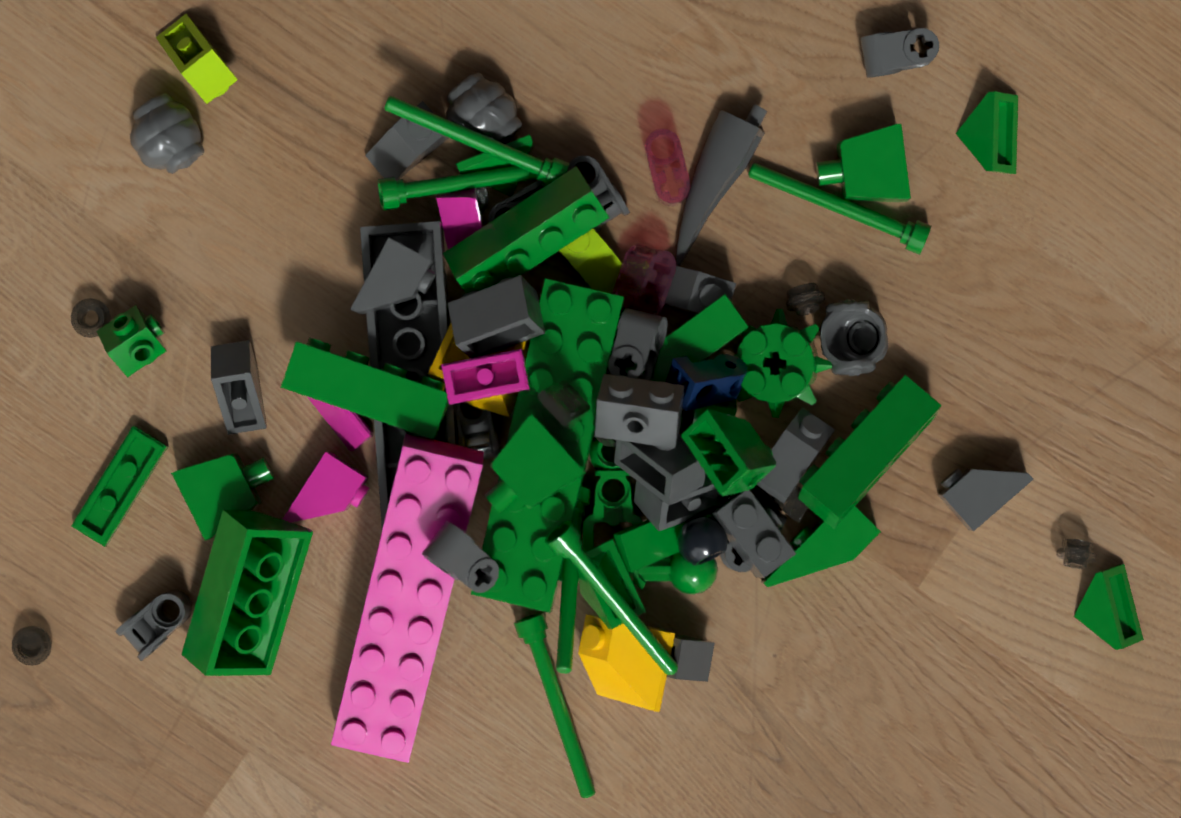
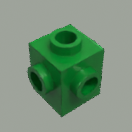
M137 305L117 315L111 322L97 330L107 355L127 378L145 365L154 362L157 357L167 351L160 338L165 333L162 326L153 314L146 317Z

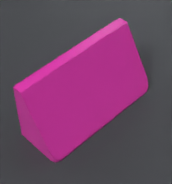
M475 188L436 196L448 250L483 227Z
M522 349L441 364L449 405L529 389Z
M308 397L349 451H355L374 436V432L360 414Z

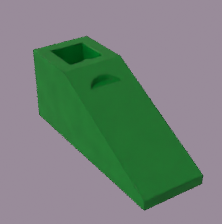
M856 506L835 529L824 520H821L812 530L805 526L790 542L796 554L767 575L761 582L768 588L852 561L881 531Z

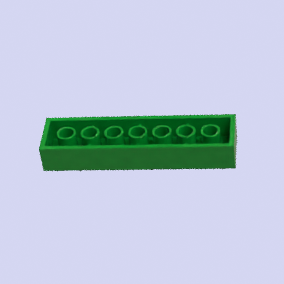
M545 279L539 302L545 334L531 338L525 362L529 389L518 392L507 443L525 420L533 414L585 471L596 426L597 398L603 375L608 374L609 359L616 340L617 328L625 302L623 296ZM584 475L532 509H529L519 498L501 513L492 505L481 550L497 563L499 575L496 583L490 590L484 593L472 591L471 595L548 613L552 612L565 558L561 555H555L545 543V539L561 523L571 521L573 524Z

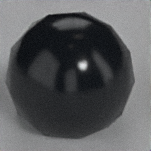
M699 516L691 518L682 526L678 533L677 545L679 553L685 561L694 566L709 562L727 550L728 538L726 531L717 520L711 517Z

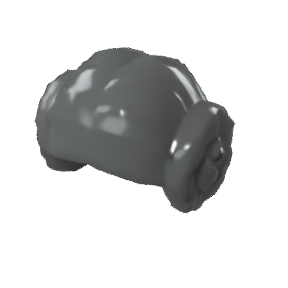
M476 72L463 79L447 96V101L450 104L446 112L447 120L501 143L507 144L522 127V122L517 117V107L513 98L499 82L487 80L480 72Z
M163 93L160 96L151 98L133 112V118L136 123L130 133V142L143 164L149 168L166 169L168 173L173 174L179 169L190 167L198 157L204 154L199 126L189 110L182 103L173 100L169 94Z
M846 299L830 303L826 306V317L820 327L822 354L832 363V373L835 375L859 376L873 372L876 368L875 363L884 358L888 349L887 325L882 314L870 308V304L866 300L857 302L854 299Z

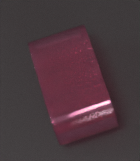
M655 130L648 136L645 143V157L654 194L663 205L677 206L685 201L690 190V180L678 136L671 130ZM658 139L669 140L674 147L673 154L666 159L657 158L651 151L653 142ZM677 162L679 168H672L671 173L674 182L682 183L683 187L678 189L676 197H671L669 191L662 192L661 187L666 185L665 170L656 173L655 168H668Z
M636 244L627 251L612 292L614 295L624 297L623 311L626 308H631L660 316L676 271L674 256L668 251L642 244Z

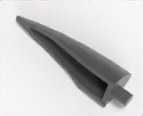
M753 104L745 121L720 110L696 166L686 199L679 231L676 265L681 267L712 211L736 179L748 167L765 134L759 128L768 112L765 109Z

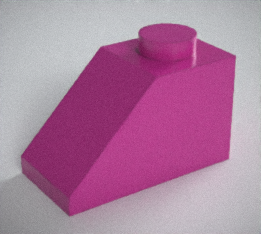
M325 452L283 517V520L292 523L346 511L351 505L358 508L370 489L364 485L369 476L333 453Z

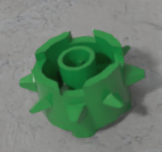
M776 309L772 322L769 325L755 328L748 324L750 327L742 332L743 341L738 347L737 354L734 355L743 360L747 365V373L743 379L737 400L742 402L755 397L758 400L766 401L769 404L773 418H779L785 401L799 398L811 405L815 404L817 400L811 385L815 382L818 372L832 368L830 361L818 357L817 348L813 344L820 328L816 324L802 330L789 326L783 309ZM775 352H779L780 359L786 360L787 363L786 368H780L779 375L775 374L773 367H769V359L774 358Z

